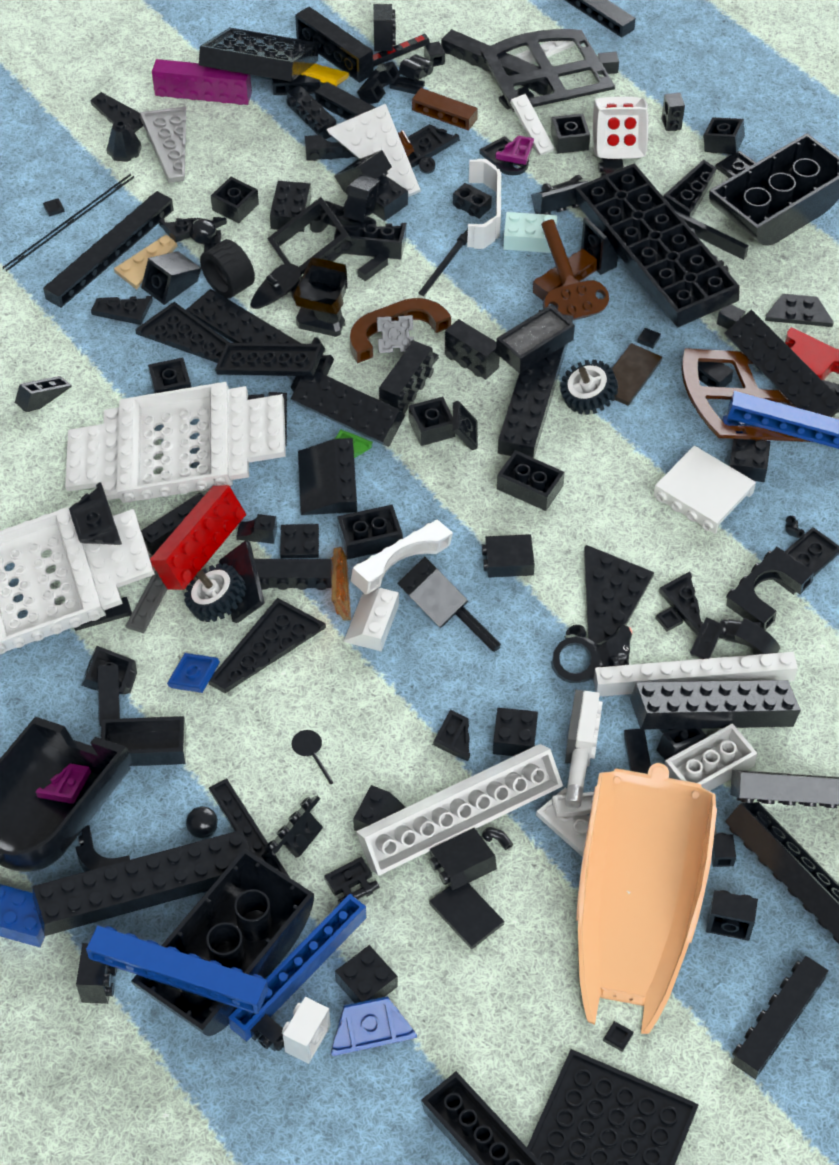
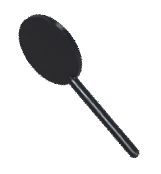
M312 730L298 732L292 739L291 745L293 750L301 756H313L329 784H333L331 777L316 755L322 746L320 735Z

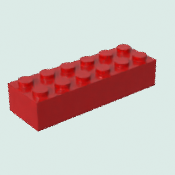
M229 485L212 486L150 558L152 566L167 589L184 590L196 576L197 572L202 569L247 515Z

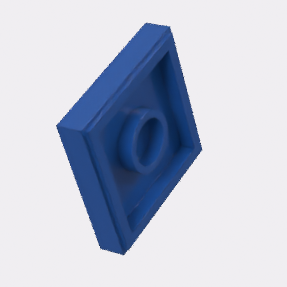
M184 653L167 685L173 689L203 693L220 661L216 657Z

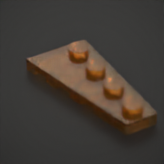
M337 547L334 548L332 557L331 601L335 606L337 615H340L343 621L351 620L348 565L343 549Z

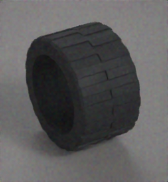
M225 239L200 256L201 269L207 282L215 292L227 299L232 298L251 286L255 281V272L250 259L243 249L232 240Z

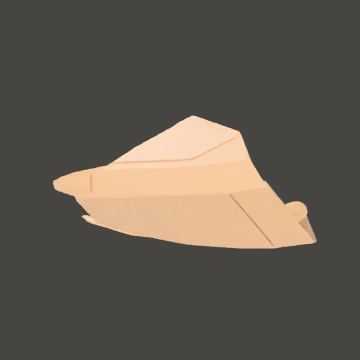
M662 763L652 764L649 767L648 774L618 768L614 769V771L599 773L585 840L577 900L576 921H578L579 979L587 1021L595 1025L600 998L644 1006L641 1034H649L658 1021L671 995L688 945L692 942L709 875L717 813L716 794L702 788L699 783L669 778V770Z

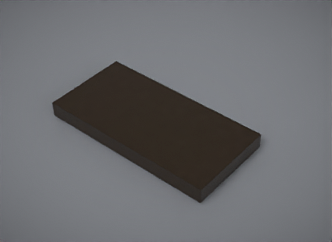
M631 343L612 368L618 383V393L614 395L615 400L629 406L661 363L662 356Z

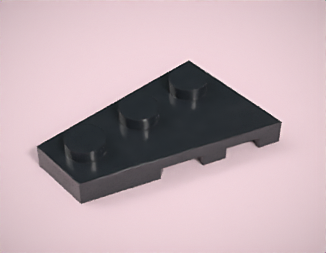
M132 296L130 299H119L118 297L97 298L91 309V314L141 325L153 298L152 296H146L143 299H137L136 296Z

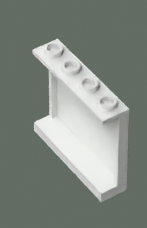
M693 446L655 485L654 497L659 502L669 505L675 512L684 514L690 521L697 522L706 531L716 534L720 523L746 496L750 497L754 493L756 482L705 451Z

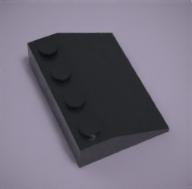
M353 438L332 439L299 450L301 515L357 512Z

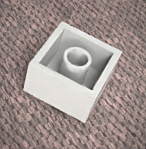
M305 997L302 1003L296 1005L293 1011L294 1017L291 1022H286L282 1034L285 1052L309 1064L331 1024L329 1008Z

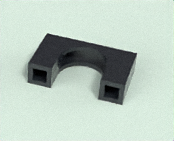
M776 546L773 551L766 553L760 564L754 565L751 573L748 576H744L735 589L732 588L728 592L726 606L742 618H746L751 622H762L761 628L766 630L776 620L777 611L756 595L754 591L756 586L766 580H777L783 582L798 594H801L813 582L814 572Z

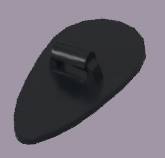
M294 264L280 265L268 275L255 292L250 303L251 308L259 309L265 307L294 289L301 279V271L298 266Z

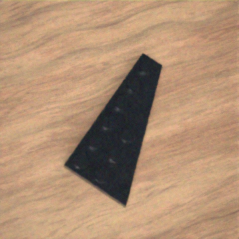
M277 598L214 672L208 682L209 685L223 693H227L324 630L326 623Z

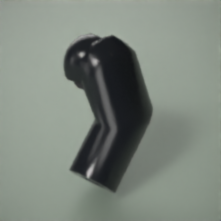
M793 515L786 518V532L791 536L803 538L805 532L799 528L796 517Z
M488 827L482 833L485 841L490 842L494 838L498 840L505 850L513 846L512 841L502 830Z

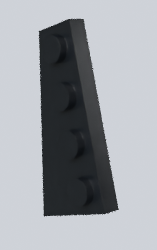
M100 92L90 100L91 105L104 115L110 123H115L119 120L126 121L134 133L143 127L140 113L114 98Z

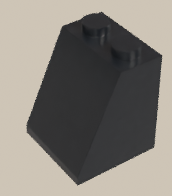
M179 251L150 257L147 261L141 288L165 305L198 282L201 267Z

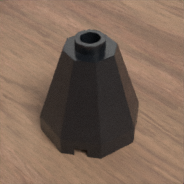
M122 120L113 123L106 149L107 154L114 161L128 162L133 157H139L142 145L131 126Z

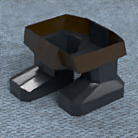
M311 258L300 282L291 290L296 306L301 307L296 317V324L299 329L334 337L341 335L342 328L345 326L341 307L344 304L343 297L346 289H348L346 264Z

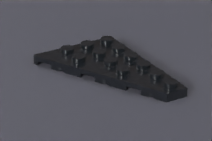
M586 545L584 547L588 639L597 644L614 634L619 626L628 624L654 577V572Z

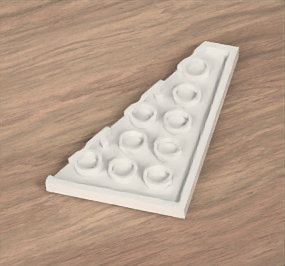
M386 104L327 129L329 135L333 136L359 159L383 150L392 166L387 171L388 174L386 176L408 190V197L421 192Z

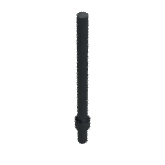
M468 228L457 238V243L418 292L419 295H426L460 248L466 245Z

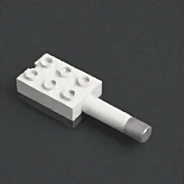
M576 689L565 763L571 764L565 805L572 809L581 806L586 769L590 765V758L595 759L603 703L599 701L600 693L583 692V690Z

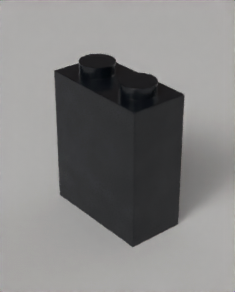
M531 534L485 536V544H482V556H486V559L483 560V570L487 571L488 578L534 576L535 563Z
M475 828L430 849L431 858L429 862L432 869L439 872L442 883L444 885L447 884L452 891L497 869L495 854Z

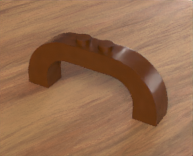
M424 298L405 299L375 310L359 318L353 325L350 333L352 356L357 364L373 358V346L368 339L373 334L378 333L376 317H391V321H398V316L413 315V320H421L428 323L434 332L438 333L451 326L452 316L439 303Z

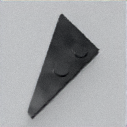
M213 217L211 222L218 228L227 224V219L225 217ZM176 218L175 222H165V219H160L159 225L175 242H179L191 237V226L194 221L200 218Z
M689 571L660 587L659 593L698 636L703 622H701L698 600L695 597L696 591L692 583V574Z

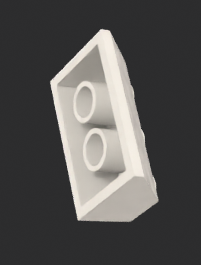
M378 588L367 595L362 594L344 642L382 652L399 607V592Z

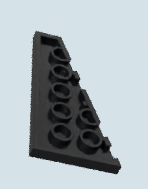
M176 302L171 303L135 329L137 335L218 363L226 343H230Z

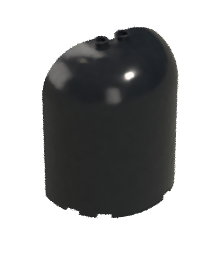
M35 716L0 758V866L14 871L32 872L44 869L60 859L130 771L129 765L132 763L127 747L98 737H94L90 742L92 746L73 740L65 726ZM69 764L90 768L91 773L74 804L37 797L36 790L38 788L44 789L51 784L50 779L56 774L61 773Z

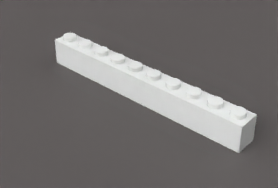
M794 652L597 667L594 673L595 691L600 693V697L632 694L636 682L794 681L798 667Z

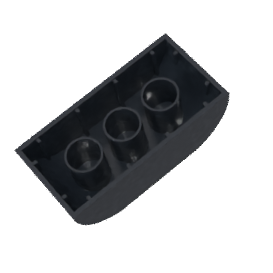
M806 133L709 190L710 202L716 209L760 244L766 246L773 245L825 214L839 200V156Z
M244 848L161 946L166 948L174 947L181 953L187 955L190 953L195 954L203 960L209 962L211 960L217 961L224 967L230 969L235 967L242 970L243 973L249 975L257 974L266 979L288 954L303 931L313 907L314 893ZM136 975L131 980L135 987L206 1036H213L229 1025L228 1017L237 1009V1007Z

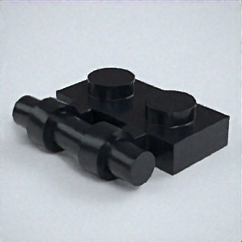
M362 856L324 875V880L334 896L340 893L344 894V897L338 900L339 904L349 894L359 899L365 895L367 897L372 895L373 891L380 888L376 880L368 883L367 879L372 877V872ZM360 884V889L351 892L350 888Z

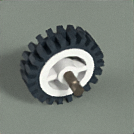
M592 359V364H590L589 360H585V365L578 362V368L574 365L571 366L572 372L567 370L565 372L566 376L562 377L563 382H560V391L567 406L573 412L578 411V414H582L584 411L586 415H590V410L593 411V414L597 413V408L603 411L604 404L609 407L611 405L609 400L614 401V395L618 393V383L612 368L607 363L605 365L603 361L597 363V360Z
M216 564V568L211 565L209 566V571L205 568L197 572L195 576L197 580L192 579L190 582L192 586L187 585L186 590L188 592L184 593L186 597L184 602L200 621L210 622L212 620L215 622L218 616L220 619L225 618L224 613L230 615L232 613L230 611L231 608L235 610L238 608L236 603H241L243 601L241 597H245V582L231 565L223 564L222 566L221 564Z

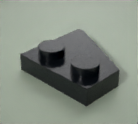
M450 709L432 745L468 761L470 758L469 718Z

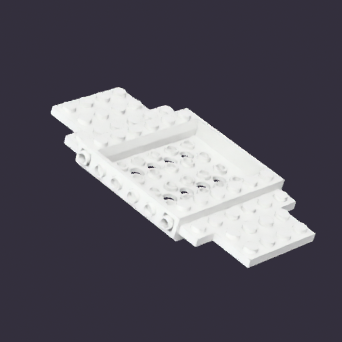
M227 382L120 399L118 408L104 410V424L68 430L65 488L67 491L95 488L96 484L101 482L107 500L120 498L122 503H130L157 497L204 491L216 485L232 486L233 480L249 477V462L286 457L283 395L248 400L246 386L229 389ZM193 419L200 420L196 425L190 424ZM164 425L160 431L154 430L156 426ZM192 434H200L197 439H190ZM156 440H164L161 445H154ZM192 448H200L196 454L190 453ZM156 454H164L161 459H154ZM193 462L200 463L197 468H190ZM163 468L160 474H154L155 469Z
M70 507L62 508L59 511L42 515L39 518L25 521L22 524L0 531V655L11 649L21 648L25 644L40 641L50 635L59 634L64 630L76 628L81 624L96 621L100 617L106 616L105 610L123 604L118 590L119 587L155 575L134 509L113 516L122 542L121 545L80 543L69 511ZM46 550L52 551V554H51L50 557H48V558H43V557H42V553H43L44 551H46ZM9 563H14V564H15V567H14L13 570H11V571H6V570H5V567H6L7 564H9ZM49 566H56L55 572L51 574L46 573V569ZM12 579H19V583L15 587L9 586V582ZM56 581L61 582V585H60L59 588H57V589H51V588H50V586H51V584H52L53 582H56ZM22 594L24 596L21 602L16 603L13 601L17 595ZM58 597L65 598V602L63 604H55V600ZM20 611H28V614L25 618H18V613Z

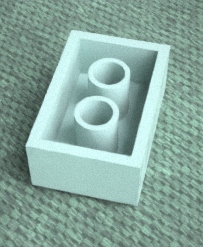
M507 212L503 249L551 253L541 224L544 221L553 219L557 226V215Z

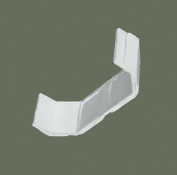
M477 159L469 161V183H484L496 192V216L484 224H468L467 247L484 249L500 237L501 172L500 169H497L487 159Z

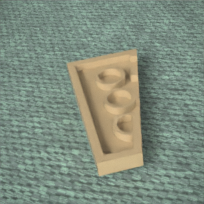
M164 235L115 267L114 272L137 290L143 281L148 258L173 252L178 247L177 242L168 235Z

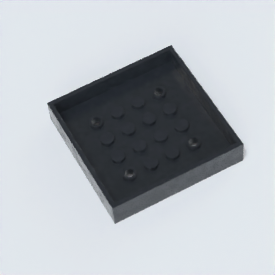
M229 27L200 46L199 66L292 82L318 61L319 42Z

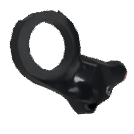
M621 625L614 634L597 644L581 635L564 636L565 639L559 642L553 652L552 669L557 677L565 682L581 683L593 679L595 668L629 665L630 641L633 632L630 627ZM571 645L584 648L590 657L589 667L582 673L577 674L566 671L560 664L559 659L560 653L564 648Z

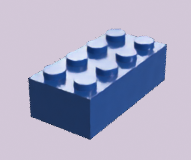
M0 884V937L41 948L45 936L33 901V893Z

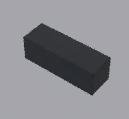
M381 253L357 269L358 277L367 281L388 265V258Z

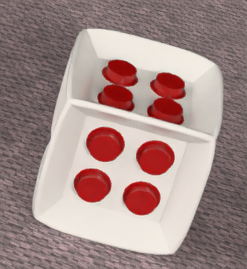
M603 97L594 100L593 150L596 157L631 159L646 156L648 146V105L645 99L638 97Z

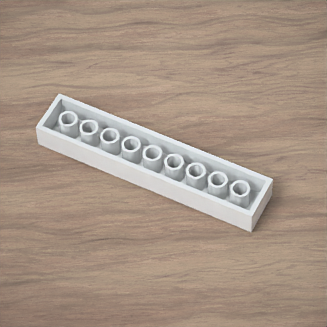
M539 744L356 831L369 868L379 876L429 852L431 848L472 828L476 829L562 787L563 784L551 749Z

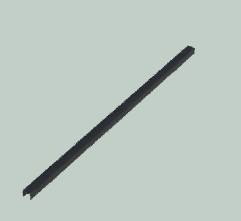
M130 173L2 268L4 269L15 260H18L6 269L7 272L131 181L134 176L120 184L131 176ZM113 188H116V189L113 190L111 193H109L107 196H105V197L102 198L100 201H98L96 204H94L92 207H90V208L87 209L85 212H83L81 215H79L77 218L72 219V218H74L75 216H77L79 213H81L83 210H85L87 207H89L90 205H92L94 202H96L98 199H100L102 196H104V195L107 194L109 191H111ZM67 223L66 226H64L62 229H60L59 231H57L55 234H53V235H52L51 237H49L47 240H45L44 242H42L40 245H38V246H37L36 248H34L32 251H30V252L27 253L26 255H23V254H25L27 251H29L30 249H32L34 246H36L38 243H40L42 240H44V239L47 238L49 235H51L53 232H55L57 229H59L60 227H62L64 224Z

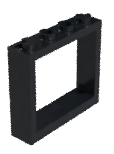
M322 197L314 201L267 238L284 264H291L280 246L323 212L327 213L341 235L312 257L333 262L355 245L353 239ZM311 258L298 267L301 275L304 274Z

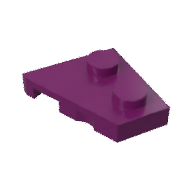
M518 135L512 142L505 145V149L502 152H496V159L526 165L534 145V138Z
M69 764L61 773L56 774L50 779L51 784L44 789L38 788L36 790L37 797L74 804L91 773L90 768Z

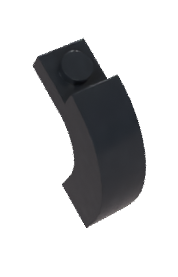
M90 825L85 826L82 830V835L78 836L80 846L75 848L80 866L84 872L130 860L129 855L118 858H106L99 855L93 846Z

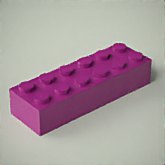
M156 59L152 69L155 96L248 105L251 98L250 74L199 66V63Z

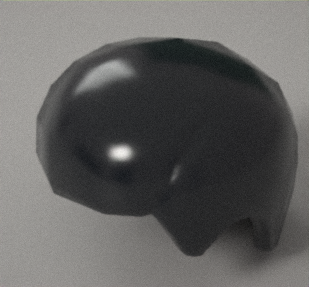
M197 219L191 226L190 236L197 243L209 244L216 236V226L208 219Z
M196 807L187 816V830L194 837H209L217 829L218 818L209 807Z

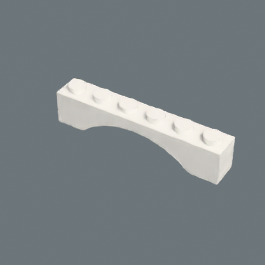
M438 520L428 523L420 530L412 532L406 538L398 540L392 546L384 548L378 554L370 556L364 562L356 564L352 569L351 582L367 595L381 587L385 573L396 562L413 555L437 554L451 544L453 532Z

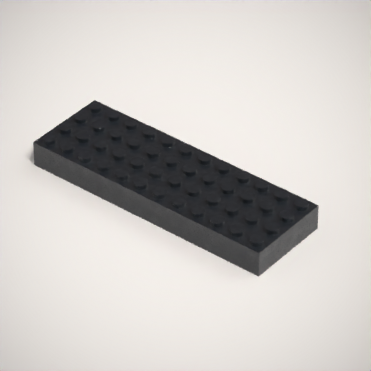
M635 163L575 188L576 204L607 237L619 257L677 328L739 301L740 285Z

